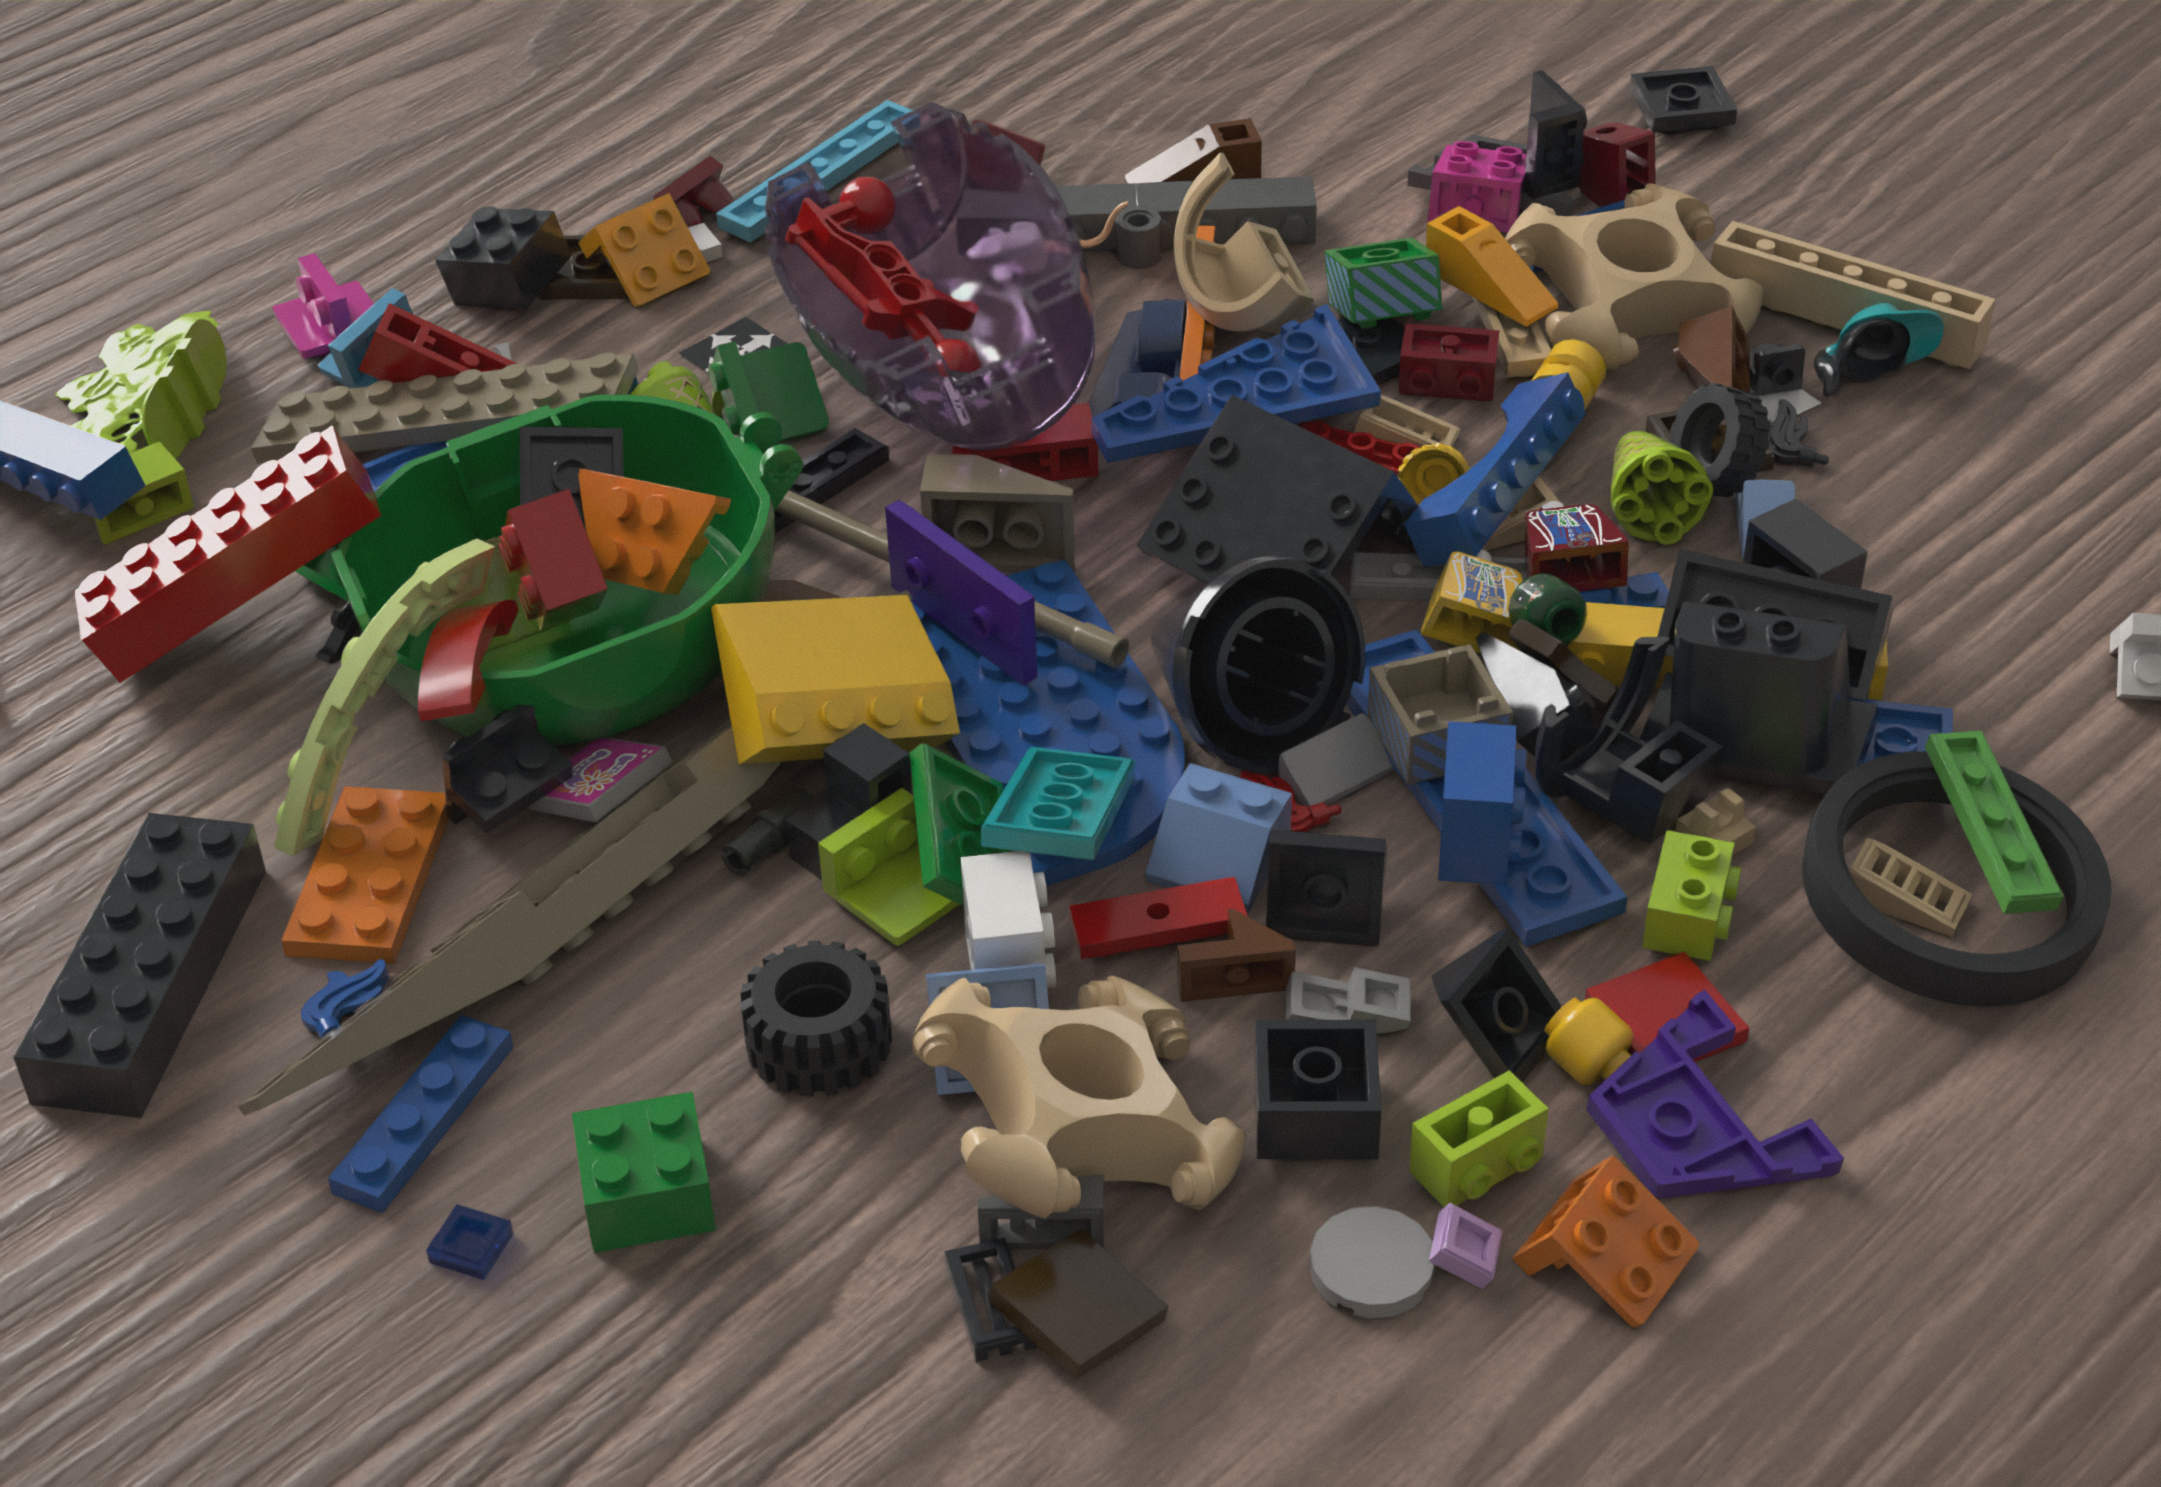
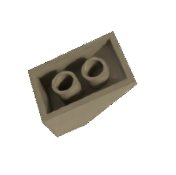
M927 454L920 489L922 516L1000 572L1017 573L1045 563L1065 559L1075 573L1073 489L978 455Z

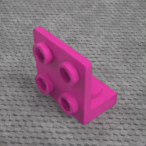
M1457 141L1453 145H1446L1432 172L1428 222L1460 206L1492 223L1499 232L1508 233L1519 217L1527 154H1522L1521 149L1510 146L1498 147L1496 150L1481 149L1478 144L1469 141Z

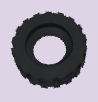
M1710 383V386L1703 385L1698 388V391L1691 393L1686 398L1687 401L1679 408L1677 418L1672 424L1670 430L1672 431L1671 438L1668 442L1690 452L1700 461L1712 483L1713 496L1727 498L1732 497L1734 493H1741L1744 482L1754 480L1757 477L1756 473L1759 468H1762L1766 450L1769 449L1770 440L1768 439L1771 428L1767 418V408L1761 404L1762 400L1758 396L1752 395L1753 393L1718 383ZM1726 418L1725 442L1720 454L1712 463L1711 446L1713 437L1720 423Z

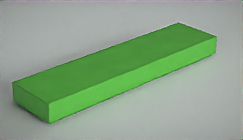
M1968 731L1930 734L1925 750L2003 914L2058 910L2064 896L1983 732Z

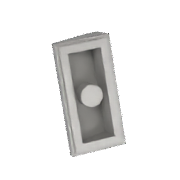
M1359 714L1283 752L1279 757V777L1292 787L1294 798L1303 806H1310L1324 802L1327 806L1395 771L1374 725L1365 714Z

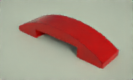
M502 600L454 608L445 613L437 622L428 641L421 668L418 692V715L421 721L475 712L486 687L479 668L492 638L509 635L519 612L516 601Z

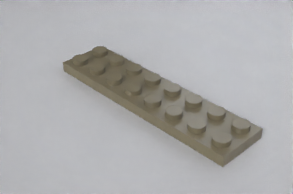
M606 352L589 359L570 361L567 358H559L547 364L533 366L512 364L501 370L480 372L479 370L471 369L454 376L436 378L434 375H424L413 381L392 383L391 381L383 380L366 387L349 389L346 386H337L326 392L305 394L301 391L291 392L279 399L251 446V450L257 464L266 463L271 460L278 461L294 451L297 444L304 437L315 432L322 433L331 426L334 427L352 452L449 441L546 405L554 409L587 396L627 395L638 372V366L633 353L615 355L614 353Z

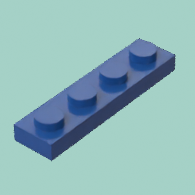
M460 1015L328 1177L332 1194L383 1213L514 1048L511 1032Z

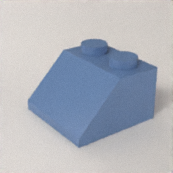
M1190 763L1167 798L1146 869L1145 880L1171 888L1235 876L1246 912L1248 913L1268 880L1271 830L1291 831L1292 793Z

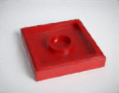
M1685 952L1587 988L1585 991L1584 1000L1589 998L1600 999L1632 1029L1634 1038L1627 1051L1630 1055H1633L1636 1051L1641 1053L1657 1037L1658 1030L1671 1018L1677 1019L1688 1008L1689 1001L1703 990L1707 991L1735 1025L1736 1030L1731 1043L1693 1059V1061L1697 1062L1743 1044L1748 1040L1749 1026Z

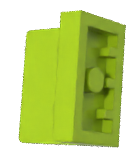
M903 788L818 843L823 891L894 945H902L960 905L923 887L914 796Z

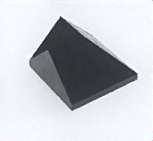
M1504 929L1437 971L1431 977L1441 1004L1493 1078L1510 1070L1523 1082L1546 1053V1043L1549 1035L1544 1032V1029L1562 1005L1510 930Z

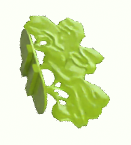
M201 311L183 314L157 332H154V328L150 326L135 324L123 332H116L108 338L99 355V358L103 360L107 367L99 372L80 376L55 393L61 400L70 401L68 407L73 413H88L86 418L70 426L113 442L127 437L125 441L118 444L126 446L129 453L137 451V442L133 441L132 437L143 429L148 445L160 441L176 459L183 452L190 439L200 437L205 428L202 421L207 411L216 410L222 400L219 390L226 377L227 359L221 335L216 329L219 324L214 318L209 317L212 312ZM133 414H139V418L129 419ZM139 422V424L131 425L130 431L112 437V434L128 424Z

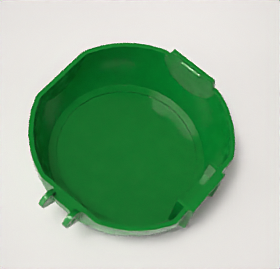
M639 395L587 396L554 409L546 405L446 442L447 448L409 461L383 482L374 492L381 516L342 540L338 550L331 552V555L363 633L384 604L415 574L422 563H430L444 553L475 539L495 546L483 594L454 608L502 600H514L517 602L519 612L509 635L492 638L479 668L486 687L475 712L433 720L469 737L491 723L501 711H509L519 704L532 705L535 709L538 732L553 746L583 743L636 728L666 714L698 694L722 673L711 607L715 604L764 602L775 552L774 511L800 475L803 461L797 450L791 445H778L782 437V427L777 418L768 412H758L747 417L740 428V437L735 438L725 420L701 408L682 402ZM520 427L623 428L624 477L731 499L730 507L726 514L715 513L703 536L709 540V543L701 557L692 564L690 575L678 595L605 580L608 590L599 610L541 631L536 619L526 620L517 596V592L520 591L518 585L521 584L519 573L517 570L511 573L507 571L498 546L501 543L499 537L502 535L501 527H504L506 524L508 510L520 506ZM443 615L433 621L418 637L411 634L408 635L402 647L396 651L397 662L384 679L402 698L417 709L424 654L432 631Z

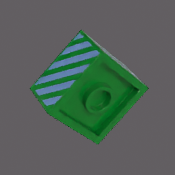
M1412 237L1324 251L1328 304L1352 323H1358L1360 328L1375 327L1379 319L1413 314V318L1416 320L1429 319L1431 311L1443 310L1439 255Z

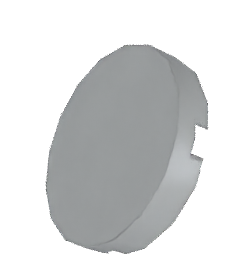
M1378 1206L1351 1208L1332 1216L1317 1230L1310 1249L1312 1282L1325 1301L1338 1308V1303L1344 1307L1351 1308L1355 1316L1367 1319L1397 1316L1415 1308L1424 1298L1425 1291L1430 1287V1284L1432 1285L1436 1265L1429 1262L1433 1241L1418 1222L1399 1211Z

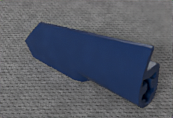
M1167 298L1163 301H1144L1143 309L1126 314L1101 375L1088 401L1092 417L1137 395L1148 398L1162 391L1164 382L1179 376L1188 308L1186 300H1170Z

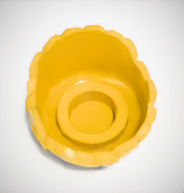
M1436 443L1424 445L1422 448H1416L1411 451V454L1403 459V464L1399 467L1397 476L1419 506L1425 498L1446 487L1471 468L1459 451L1446 444Z

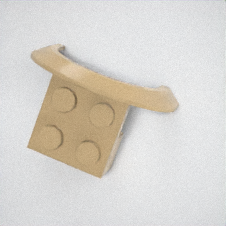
M1220 152L1197 176L1181 204L1174 235V257L1177 275L1190 304L1211 324L1229 331L1247 332L1258 329L1279 334L1281 326L1294 320L1315 298L1277 229L1247 221L1224 245L1196 238L1200 219L1208 203L1235 175L1224 153Z

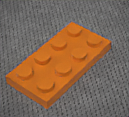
M344 786L281 939L285 956L376 962L383 959L385 963L395 964L449 819L447 817L445 793Z

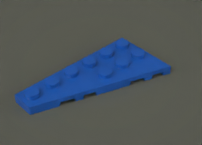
M1325 304L1315 309L1313 318L1299 324L1296 320H1292L1282 325L1280 334L1267 340L1255 338L1199 365L1198 373L1185 380L1176 376L1164 382L1163 390L1148 398L1137 395L1092 417L1091 433L1106 462L1111 463L1201 444L1231 395L1296 424L1379 406L1381 390L1329 306Z

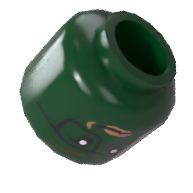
M1536 574L1526 578L1513 592L1508 607L1509 619L1513 626L1518 619H1524L1562 641L1565 646H1568L1578 638L1585 626L1588 614L1586 601L1580 592L1552 574Z

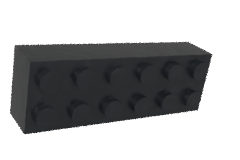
M157 813L147 814L13 1056L30 1105L142 1118L266 873L254 824Z

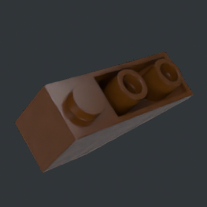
M1251 118L1208 124L1125 174L1124 181L1125 183L1194 181L1220 152L1224 153L1235 173L1231 179L1261 178L1262 140Z

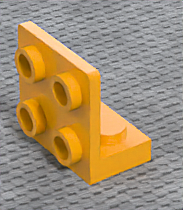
M669 193L594 226L579 242L586 258L601 252L605 258H608L630 301L636 308L706 277L710 273L706 260Z

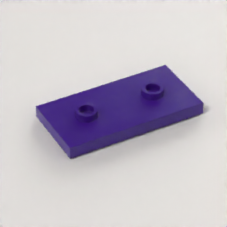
M897 500L886 506L891 587L899 593L907 590L913 598L911 600L913 604L1024 686L1036 679L1038 671L1034 596L906 503Z

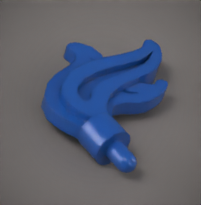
M383 959L377 960L369 969L351 977H347L344 972L340 971L329 972L327 974L329 983L314 994L301 1010L303 1025L309 1030L317 1032L319 1037L322 1038L331 1030H336L341 1026L339 1020L343 1015L354 1012L366 1001L381 995L384 992L383 987L389 978L385 961Z

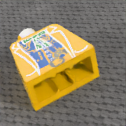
M1482 549L1476 557L1459 551L1452 552L1432 592L1421 628V635L1456 646L1471 644L1475 652L1481 653L1475 637L1485 632L1519 650L1508 635V632L1513 627L1509 619L1508 607L1513 592L1523 582L1521 574L1515 569L1493 563L1491 555Z

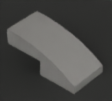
M1354 967L1349 981L1343 982L1292 971L1286 985L1285 1020H1376V1034L1408 1029L1411 1022L1410 978Z

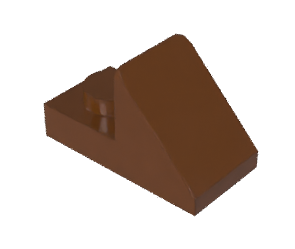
M1228 909L1227 940L1177 945V986L1180 1001L1286 991L1292 971L1295 972L1296 948L1294 941L1234 909Z

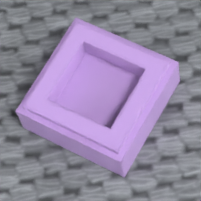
M1449 1203L1438 1213L1429 1262L1483 1289L1494 1279L1503 1230Z

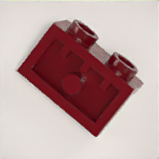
M1406 323L1400 355L1399 393L1413 396L1492 401L1500 330Z

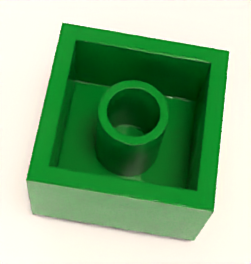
M693 1091L572 1113L584 1207L593 1253L716 1231Z

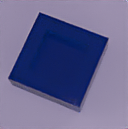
M456 1204L426 1249L429 1263L484 1280L514 1235L511 1220Z

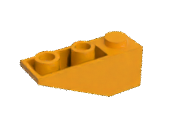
M1460 206L1427 223L1426 247L1439 255L1440 279L1445 283L1458 288L1476 298L1479 302L1494 308L1526 327L1558 309L1557 300L1492 223Z

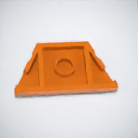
M579 469L578 478L586 533L604 579L661 593L678 595L690 575L692 564L701 557L709 543V540L703 536L715 513L726 514L730 507L731 499L592 470Z

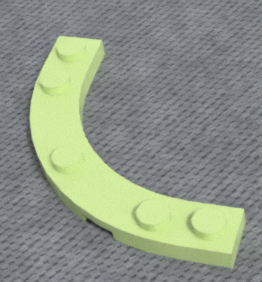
M475 539L444 553L430 563H422L415 574L384 604L361 636L354 637L348 642L342 653V665L315 714L302 748L295 753L289 763L287 775L291 781L286 799L280 806L276 816V823L279 828L274 848L294 856L323 839L338 777L351 741L358 728L352 724L354 715L362 708L368 696L374 697L385 677L397 662L396 651L402 647L409 634L418 637L422 631L445 612L483 594L495 546Z

